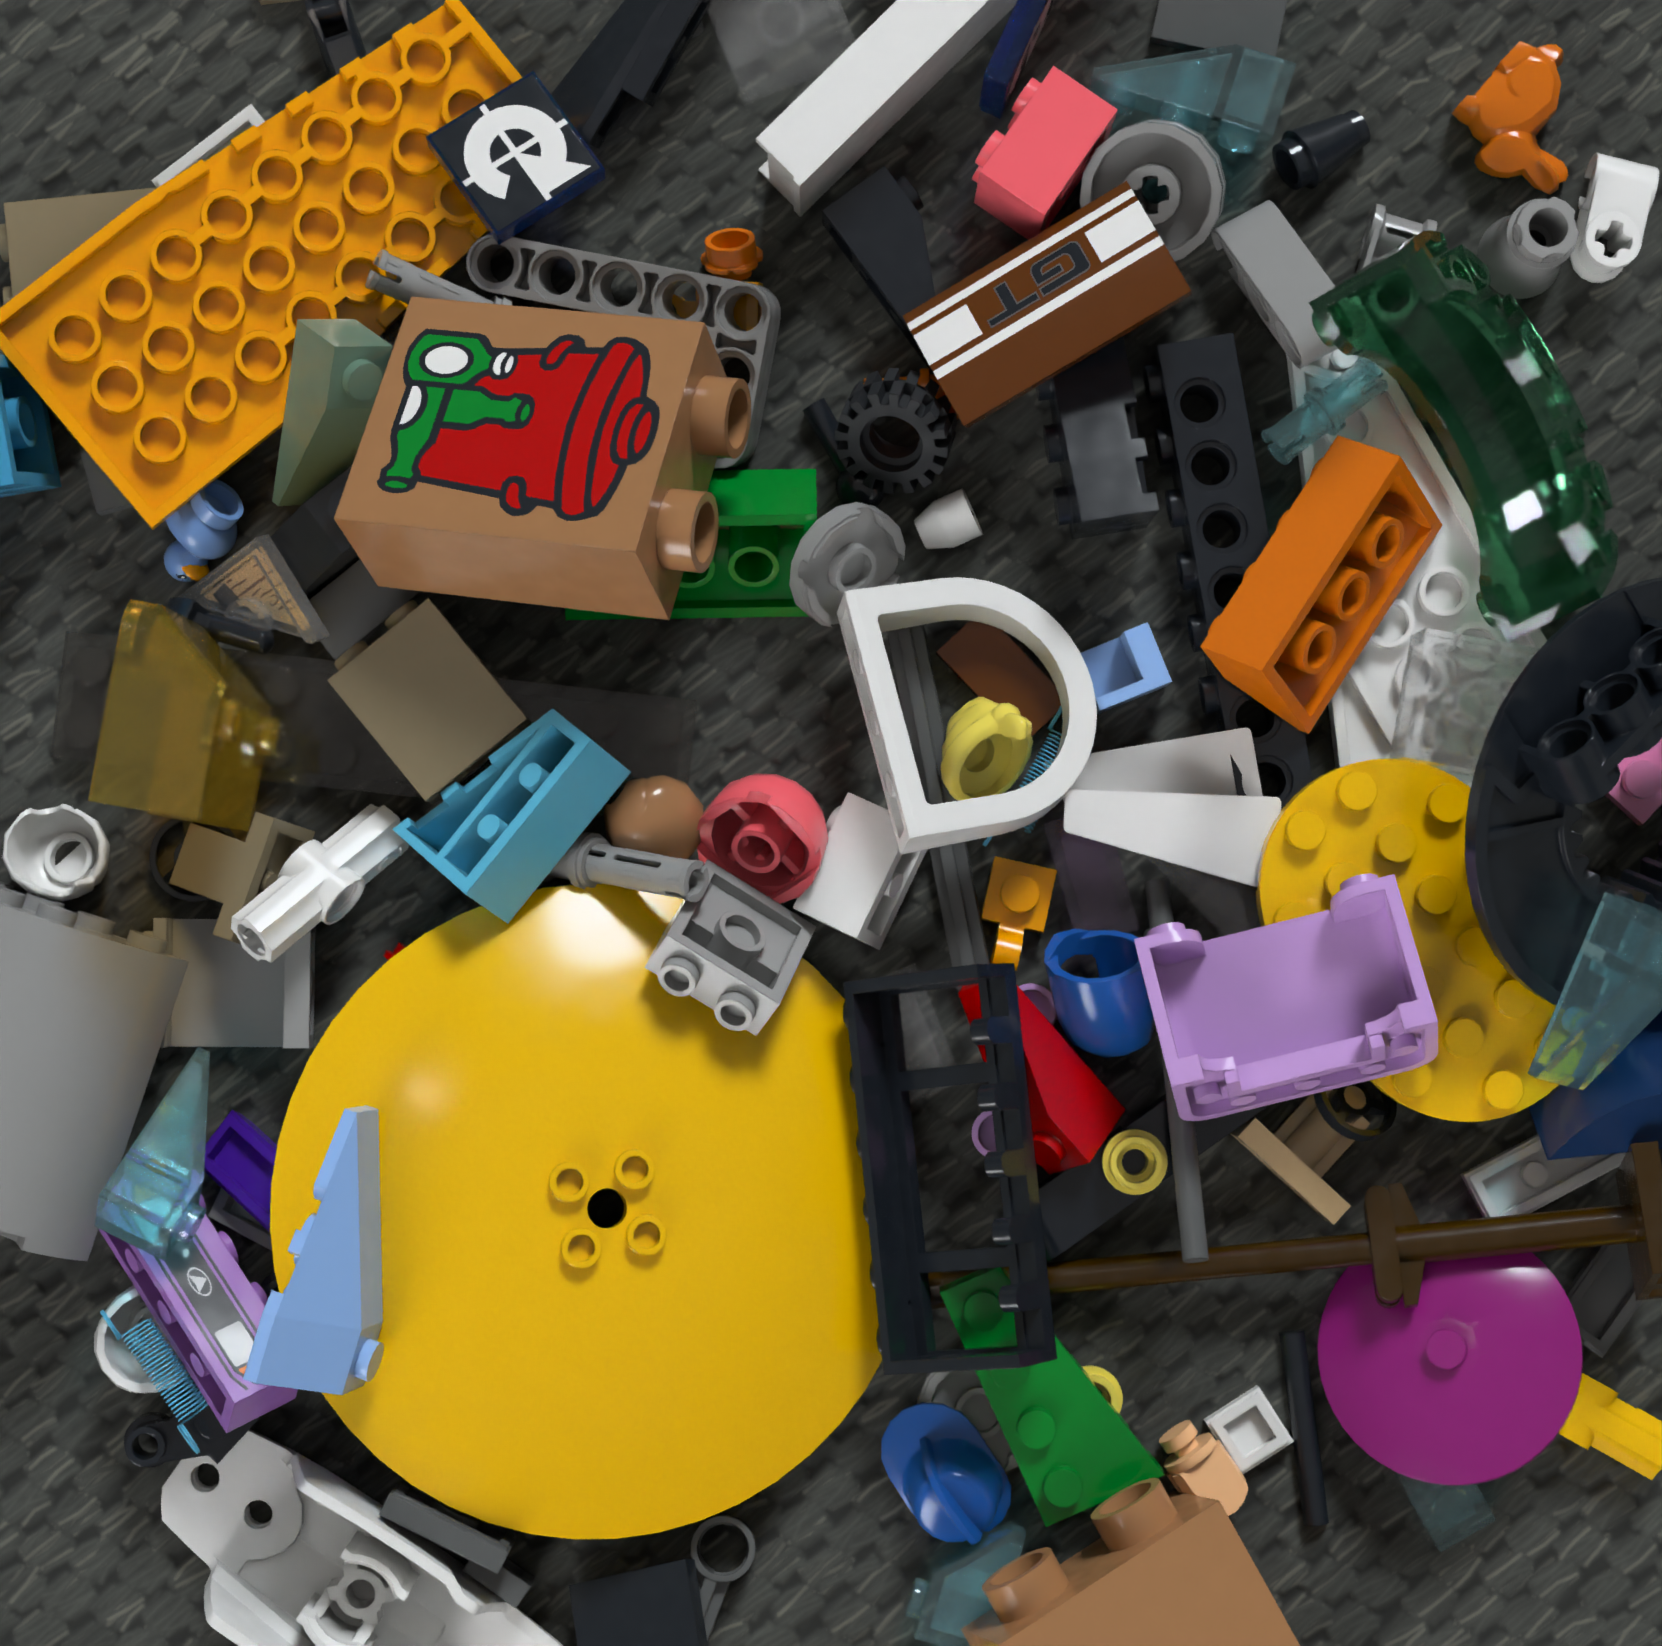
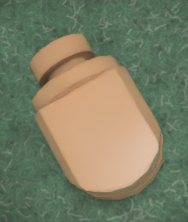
M1190 1420L1180 1422L1159 1439V1443L1167 1454L1172 1453L1163 1465L1167 1470L1166 1476L1178 1492L1219 1500L1228 1516L1237 1512L1244 1503L1248 1492V1485L1244 1475L1219 1439L1216 1441L1209 1432L1195 1437L1198 1431Z

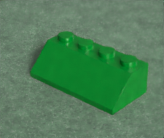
M816 469L713 470L707 492H711L714 495L718 507L719 527L715 553L705 572H683L670 619L809 617L795 604L789 582L791 562L799 542L817 520ZM565 608L566 620L654 619Z

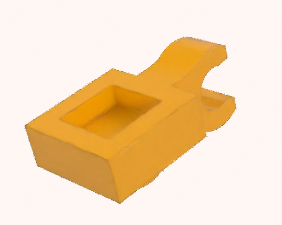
M997 856L993 858L981 913V920L998 924L990 964L1014 963L1015 971H1017L1024 930L1041 934L1044 932L1057 870Z

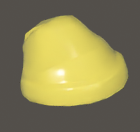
M977 697L967 702L950 718L946 729V739L942 745L941 779L954 799L965 800L1005 793L1022 774L1032 751V723L1027 718L1021 716L1016 706L1010 703L999 704L985 697Z

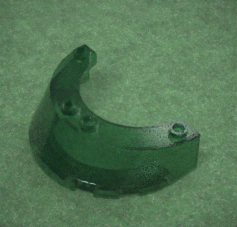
M1433 230L1422 231L1309 302L1314 311L1311 315L1312 323L1319 338L1328 347L1336 346L1347 356L1357 355L1367 358L1389 373L1408 393L1410 405L1417 418L1423 424L1427 425L1430 423L1442 443L1440 446L1442 460L1450 474L1460 480L1476 527L1480 549V592L1476 594L1478 608L1485 621L1491 627H1499L1508 643L1602 597L1614 575L1618 559V536L1612 529L1605 532L1604 512L1613 508V503L1602 465L1595 460L1587 462L1583 448H1585L1584 441L1576 435L1588 430L1585 420L1555 360L1529 318L1511 294L1503 298L1498 294H1494L1489 287L1491 282L1489 269L1473 252L1463 244L1450 250L1445 247L1447 242L1443 233Z

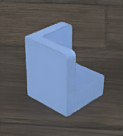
M1148 622L1124 631L1116 639L1081 652L1093 683L1097 714L1164 688L1172 682Z

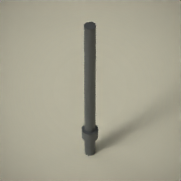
M1155 879L1144 884L1149 929L1143 932V937L1146 936L1150 929L1158 925L1174 922L1169 880ZM1162 1053L1182 1261L1184 1263L1204 1262L1209 1260L1195 1121H1186L1179 1117Z

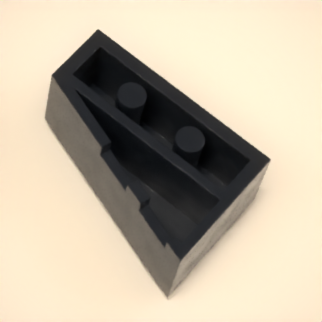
M1122 336L1035 388L1038 401L1049 400L1053 424L1043 425L1044 446L1048 463L1059 462L1063 483L1062 487L1053 488L1054 509L1058 525L1069 524L1072 540L1147 528L1159 511L1156 492L1147 493L1143 461L1148 459L1145 439L1138 437L1134 412L1137 401Z

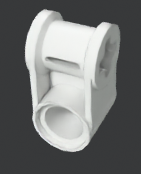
M1595 153L1587 166L1584 178L1590 179L1586 198L1580 196L1578 201L1580 210L1576 225L1580 234L1575 249L1570 255V261L1574 271L1582 279L1591 283H1604L1614 279L1623 270V267L1627 266L1637 257L1641 249L1647 217L1658 187L1659 169ZM1600 237L1608 240L1607 250L1615 253L1612 257L1604 255V244L1597 242Z

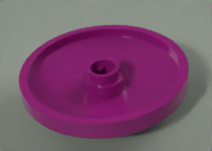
M1530 1252L1425 1262L1418 1306L1404 1308L1403 1296L1399 1304L1394 1308L1389 1309L1380 1306L1375 1298L1371 1264L1348 1266L1336 1282L1322 1314L1318 1336V1365L1322 1385L1333 1413L1352 1440L1368 1455L1391 1470L1418 1481L1446 1486H1466L1496 1480L1519 1470L1539 1456L1555 1440L1565 1426L1579 1393L1582 1379L1583 1350L1579 1325L1564 1289L1548 1267Z

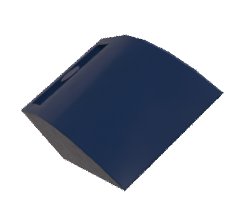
M1662 1006L1644 1011L1642 1015L1617 1019L1594 1018L1588 1042L1570 1073L1547 1096L1528 1107L1547 1160L1626 1153L1630 1144L1658 1141L1659 1149H1662Z

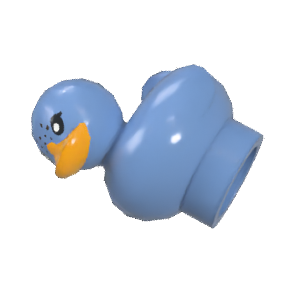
M216 479L166 519L169 530L177 539L167 547L164 553L165 568L174 579L183 582L194 580L202 582L207 580L209 577L208 559L220 558L233 548L237 538V521L243 515L244 508L239 495L229 485Z

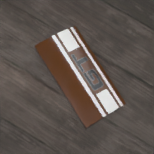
M1125 181L903 315V318L963 426L969 428L1191 296L1192 292L1130 185Z

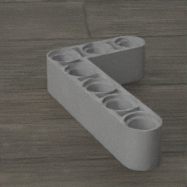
M499 234L481 237L470 247L466 257L468 274L470 279L479 288L488 292L593 313L705 322L723 369L729 360L739 358L747 365L750 371L748 387L751 397V422L745 448L736 459L717 457L714 468H729L740 465L754 454L758 444L781 320V307L778 299L768 288L758 284ZM506 247L513 256L514 268L512 274L506 280L499 282L491 271V259L498 249ZM566 258L574 267L575 282L568 292L560 294L552 285L551 272L553 266L558 261ZM627 270L635 277L637 293L630 304L621 306L614 300L611 285L614 278L620 272ZM689 282L697 289L699 305L697 311L692 316L684 319L675 312L672 305V297L675 290L681 284ZM751 294L759 301L762 308V316L759 323L753 329L745 331L736 324L734 307L742 296Z

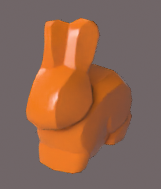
M1519 41L1500 61L1480 89L1474 95H1467L1452 112L1456 119L1469 127L1473 137L1483 144L1476 154L1474 162L1480 171L1500 178L1523 175L1534 188L1548 195L1557 191L1559 183L1565 182L1568 177V169L1565 164L1558 158L1540 149L1536 140V135L1553 117L1558 106L1561 80L1557 68L1562 64L1564 56L1563 50L1558 45L1546 44L1536 48L1528 43Z

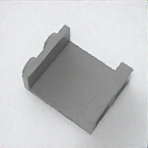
M153 918V931H144L143 933L168 941L164 953L189 961L160 1048L283 1047L309 1049L314 1047L316 926L270 963L262 959L257 961L242 948L241 944L213 935L218 919Z

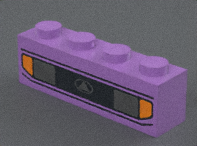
M170 1163L112 1189L99 1231L225 1432L228 1433L295 1399L298 1389L255 1384L243 1379L268 1297L257 1282L250 1283L239 1267L238 1254L230 1237L224 1231L217 1233L208 1219L205 1202L197 1186L191 1181L185 1182L174 1164Z

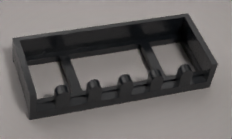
M1014 963L972 964L843 982L845 993L843 1019L849 1032L852 1061L850 1085L855 1094L859 1129L856 1137L858 1154L862 1159L865 1187L863 1213L869 1226L872 1255L870 1280L875 1289L879 1323L876 1340L879 1352L882 1355L884 1375L1013 1369L1056 1360L1057 1351ZM978 984L982 1018L972 1020L970 1036L974 1044L985 1045L987 1062L907 1071L899 994ZM989 1082L988 1085H981L979 1087L977 1101L982 1111H992L996 1151L986 1154L984 1167L988 1177L999 1178L1003 1218H997L993 1221L991 1233L997 1245L1006 1246L926 1252L909 1091ZM1009 1267L1011 1284L1001 1287L999 1291V1305L1005 1313L1014 1312L1017 1345L936 1350L928 1273Z

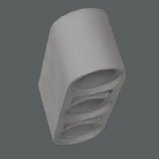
M1267 200L1211 231L1216 250L1218 251L1223 248L1233 268L1228 270L1231 277L1296 367L1301 369L1359 338L1358 326L1347 302L1272 201Z

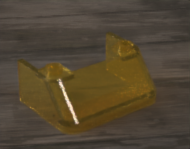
M132 599L125 608L119 629L88 801L148 811L147 814L249 832L254 817L264 756H273L276 750L280 728L279 719L270 717L269 704L204 627L161 604Z

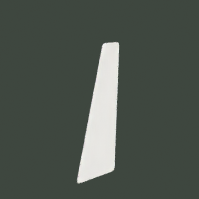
M1239 728L1090 753L1082 773L1070 788V790L1236 795L1231 754L1242 774V787L1246 796H1263L1252 732L1249 728Z
M1068 790L1065 794L1063 827L1070 834L1258 887V872L1262 856L1261 849L1272 824L1281 812V800L1278 797Z

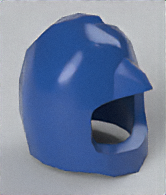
M1075 928L1054 934L1045 949L1044 963L1058 1021L1067 1039L1082 1052L1101 1057L1125 1056L1147 1045L1152 1037L1156 1025L1134 939L1138 937L1133 934L1116 930H1083ZM1074 955H1092L1096 960L1099 975L1097 978L1073 976L1062 970L1061 965Z

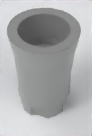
M1556 197L1534 199L1519 206L1513 214L1494 222L1483 234L1478 247V265L1485 281L1498 293L1517 299L1531 298L1546 291L1556 281L1562 264L1575 249L1580 234L1574 219L1575 210L1566 201Z

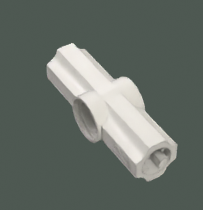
M370 804L322 844L313 839L301 845L284 863L279 872L278 879L232 916L231 929L240 940L242 948L257 961L262 959L272 963L321 921L331 925L343 918L358 902L364 891L365 884L408 849L409 844L392 830L401 823L400 818L385 805L376 807Z

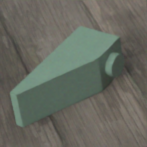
M297 319L272 502L277 506L302 505L353 465L393 348L390 343L356 319Z

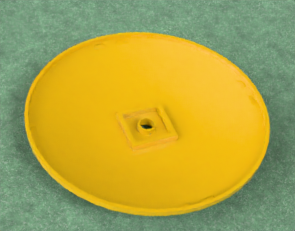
M597 884L595 888L586 887L585 890L574 885L535 890L508 924L483 906L452 918L423 934L390 958L354 993L332 1020L309 1057L289 1102L278 1139L271 1181L270 1234L274 1272L280 1293H283L296 1266L294 1255L287 1251L295 1230H301L307 1218L312 1213L317 1214L321 1201L314 1199V1183L344 1109L363 1105L379 1109L383 1323L377 1341L383 1343L384 1351L380 1366L370 1382L365 1381L364 1386L344 1395L322 1394L347 1428L380 1461L408 1483L443 1504L490 1524L528 1534L557 1538L619 1539L660 1533L704 1520L744 1502L774 1484L810 1456L841 1424L868 1387L882 1362V1355L879 1352L876 1340L879 1326L876 1294L870 1280L872 1255L869 1226L863 1213L865 1187L862 1159L858 1154L856 1137L859 1129L855 1094L850 1085L852 1061L849 1032L843 1019L845 999L814 966L804 958H801L780 1005L758 1035L755 1036L747 1030L733 1031L723 1027L717 1021L713 1009L690 995L679 997L666 992L661 987L658 976L644 967L665 928L679 909L683 899L606 884ZM608 1188L617 1192L622 1198L624 1213L620 1221L614 1226L600 1228L590 1220L587 1206L589 1199L595 1192Z

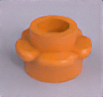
M726 228L715 231L706 237V251L701 256V263L705 265L707 272L715 274L717 277L743 281L752 275V270L757 268L758 262L763 260V251L756 246L755 235L751 231L743 228Z

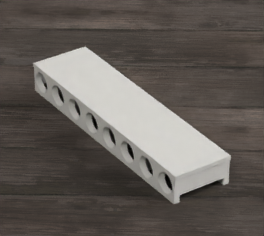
M896 0L756 138V142L768 153V160L758 171L794 206V211L801 217L1021 0Z

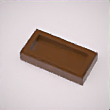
M969 621L936 652V655L976 697H985L999 704L1010 703L1016 706L1021 716L1027 718L1032 723L1031 737L1057 713L1061 706L1054 683L1002 629L980 622Z

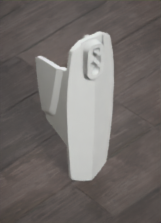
M249 1429L218 1464L209 1456L182 1459L162 1486V1521L211 1570L204 1589L206 1621L213 1629L238 1646H563L517 1607L514 1608L462 1571L465 1566L432 1541L380 1516L379 1513L383 1505L326 1468L254 1430ZM209 1463L218 1470V1484L207 1486L200 1482L197 1472L201 1464ZM256 1500L266 1502L272 1510L271 1520L265 1523L255 1521L250 1515L248 1504Z

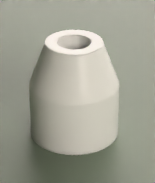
M963 488L933 501L914 520L926 549L954 548L983 535Z

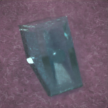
M1009 1521L982 1536L978 1543L974 1545L969 1543L931 1564L927 1581L915 1578L905 1611V1616L915 1618L913 1625L914 1639L937 1646H970L961 1629L992 1609L982 1590V1585L998 1569L1020 1557L1026 1538L1023 1524Z

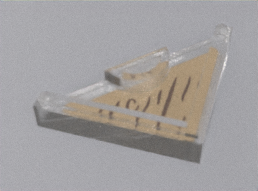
M269 534L254 538L178 596L193 599L205 609L225 614L226 618L263 629H275L303 638L306 643L313 644L330 636Z

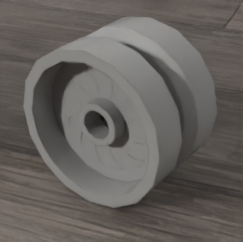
M1149 119L1118 130L1096 148L1083 172L1080 194L1081 208L1127 181L1174 261L1185 258L1207 239L1223 211L1226 180L1220 157L1202 134L1179 121ZM1153 178L1158 179V186L1166 185L1167 196L1159 203L1148 201L1143 193L1144 185Z

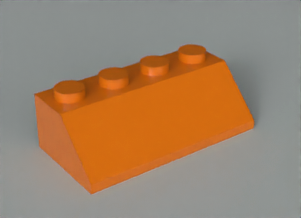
M1337 435L1324 457L1319 459L1314 465L1309 480L1291 508L1279 519L1276 531L1257 560L1247 568L1242 583L1222 614L1214 619L1208 630L1207 637L1200 646L1226 680L1296 729L1307 734L1310 733L1442 527V523L1401 456Z

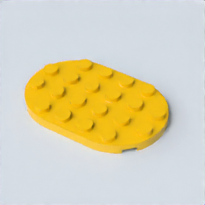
M1387 758L1351 763L1327 772L1307 784L1291 798L1272 824L1261 849L1258 891L1255 890L1261 927L1330 910L1331 898L1340 891V884L1353 876L1371 873L1376 874L1380 878L1395 874L1438 1020V1055L1434 1060L1419 1068L1370 1081L1397 1103L1419 1113L1448 1121H1488L1517 1113L1535 1104L1555 1089L1570 1073L1588 1042L1594 1017L1572 1013L1541 999L1524 988L1507 972L1485 939L1473 909L1465 863V823L1471 788L1455 776L1421 762Z

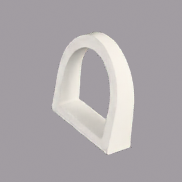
M939 578L844 591L837 616L900 855L1015 831L1043 817L1065 797L1066 792L1070 790L1082 773L1094 744L1097 724L1096 697L1088 668L1080 651L1063 627L1047 611L1012 589L990 581L974 578ZM950 620L975 621L1002 629L1016 637L1035 653L1050 673L1056 686L1063 719L1062 735L1056 757L1052 765L1041 776L1014 791L931 805L927 803L924 796L881 632Z

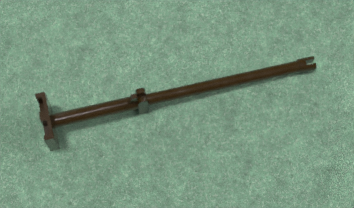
M1658 1141L1630 1144L1616 1173L1620 1205L1420 1224L1402 1183L1388 1184V1190L1376 1185L1369 1188L1365 1194L1363 1209L1366 1232L1208 1247L1209 1260L1198 1263H1184L1181 1250L1047 1263L1050 1295L1371 1264L1377 1303L1384 1308H1394L1399 1304L1403 1296L1404 1308L1418 1306L1425 1262L1627 1243L1636 1301L1662 1298V1164ZM1003 1267L1010 1276L1009 1267ZM980 1269L946 1273L929 1272L932 1309L946 1308L939 1287Z

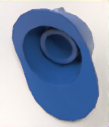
M922 1402L904 1408L889 1421L881 1440V1460L889 1479L916 1517L919 1526L927 1533L946 1542H964L968 1540L971 1545H974L981 1540L983 1532H989L1004 1519L1011 1505V1484L1004 1468L998 1462L977 1428L962 1412L943 1403Z

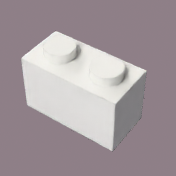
M848 792L842 805L838 806L831 813L826 823L829 839L820 870L813 883L797 898L793 909L880 950L927 849L900 855L889 810Z

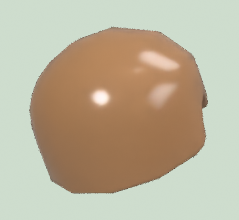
M665 775L651 776L648 779L630 780L626 783L616 800L611 804L605 805L604 822L606 837L611 846L688 859L701 842L697 827L704 813L703 804L685 782Z

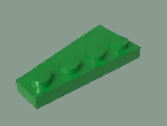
M1003 1267L980 1269L939 1287L941 1297L965 1348L1017 1345L1014 1312L1005 1313L999 1305V1291L1001 1287L1011 1284L1010 1276ZM1056 1335V1360L1023 1368L975 1370L1046 1527L1098 1505L1134 1483L1165 1475L1160 1464L1145 1449L1129 1429V1425L1117 1410L1110 1405L1091 1381L1087 1372L1075 1357L1067 1351Z

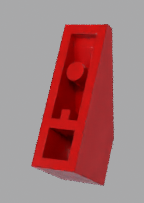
M978 984L963 986L958 994L969 1024H971L972 1020L982 1018ZM1017 985L1036 1163L1042 1166L1050 1175L1090 1163L1126 1109ZM977 1045L983 1062H987L985 1045Z

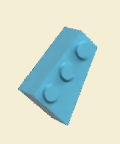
M553 708L491 754L488 758L492 765L464 786L455 781L440 793L443 799L442 803L418 821L414 822L410 818H406L392 829L465 895L507 924L631 773L630 770Z

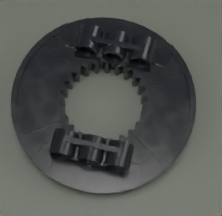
M1662 577L1641 581L1621 588L1594 602L1562 626L1531 658L1513 683L1487 733L1475 767L1468 799L1465 823L1467 883L1474 912L1491 950L1507 972L1530 992L1572 1013L1594 1018L1617 1019L1642 1015L1644 1011L1662 1006V839L1658 843L1659 857L1653 860L1645 856L1641 860L1640 874L1626 869L1622 871L1620 880L1610 876H1603L1600 881L1598 874L1586 870L1590 862L1588 856L1575 852L1583 842V835L1571 831V826L1582 818V810L1575 807V804L1593 802L1610 792L1620 777L1618 764L1624 758L1638 756L1649 751L1662 738Z

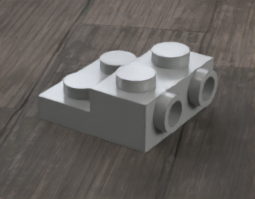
M707 859L703 865L707 866L709 874L708 887L705 894L697 902H688L683 899L644 968L658 976V981L666 992L679 997L690 995L713 1009L717 1021L723 1027L733 1031L747 1030L757 1036L780 1005L816 926Z

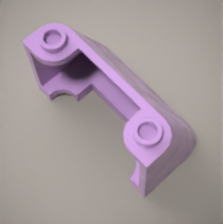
M1368 873L1348 878L1340 884V891L1331 898L1330 910L1202 941L1201 934L1197 930L1186 929L1185 925L1179 922L1158 925L1150 929L1146 936L1134 939L1179 1117L1182 1120L1203 1121L1378 1079L1419 1068L1437 1057L1438 1020L1395 874L1378 878L1376 874Z

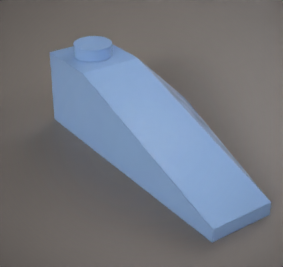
M368 1105L345 1108L314 1183V1199L321 1201L317 1214L312 1213L305 1221L302 1229L295 1230L287 1250L290 1254L294 1255L295 1269L283 1293L274 1290L270 1292L243 1377L244 1380L255 1384L344 1395L364 1386L365 1381L370 1382L380 1366L384 1345L382 1342L377 1341L383 1323L379 1109Z

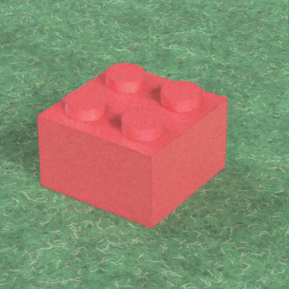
M1055 66L1051 68L1042 83L1035 78H1031L1011 109L1015 114L1008 125V132L1006 135H1003L998 130L994 131L976 158L975 163L979 166L972 177V180L977 183L974 203L1028 240L1046 230L1081 181L1083 172L1096 148L1108 139L1118 111L1117 108Z

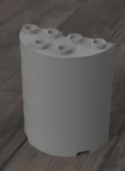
M0 881V1235L15 1241L22 1251L56 1258L88 1261L189 961L164 953L168 941L131 929L127 939L112 934L116 923L111 920L82 911L77 913L64 909L65 904L44 899L31 893L24 895L13 891L14 886Z

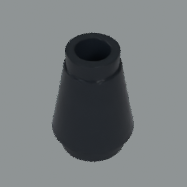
M1355 110L1288 130L1283 133L1281 141L1273 146L1272 157L1274 165L1282 180L1290 188L1299 190L1305 186L1313 189L1357 153L1360 148L1369 144L1370 131L1364 118Z

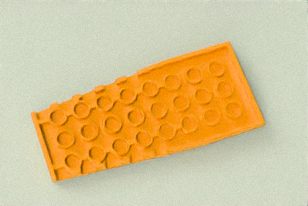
M445 0L443 6L414 25L409 23L392 34L391 40L362 59L357 57L340 68L339 74L310 93L305 91L285 104V109L258 127L253 125L230 140L231 144L206 161L201 159L132 204L0 308V351L6 355L21 376L149 527L154 530L188 503L197 493L209 486L283 426L297 319H356L375 334L381 336L406 312L408 304L365 287L370 269L394 280L397 278L396 275L373 264L375 257L381 249L442 278L469 252L470 247L477 239L486 236L495 227L433 142L431 136L524 80L523 77L460 0Z

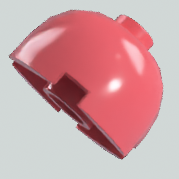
M753 774L730 782L707 806L697 827L701 839L697 852L700 861L705 863L707 859L781 904L799 898L813 883L820 870L829 838L823 811L810 792L796 781L777 774Z

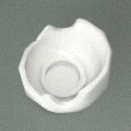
M61 804L57 807L41 810L29 808L21 812L5 832L2 859L12 880L27 892L44 899L63 902L83 896L91 892L95 885L101 883L109 868L110 843L97 820L79 809H74L70 805ZM70 841L81 842L60 863L55 865L56 852L63 844Z

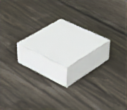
M1258 1385L1203 1419L1215 1439L1220 1440L1242 1474H1245L1294 1442Z

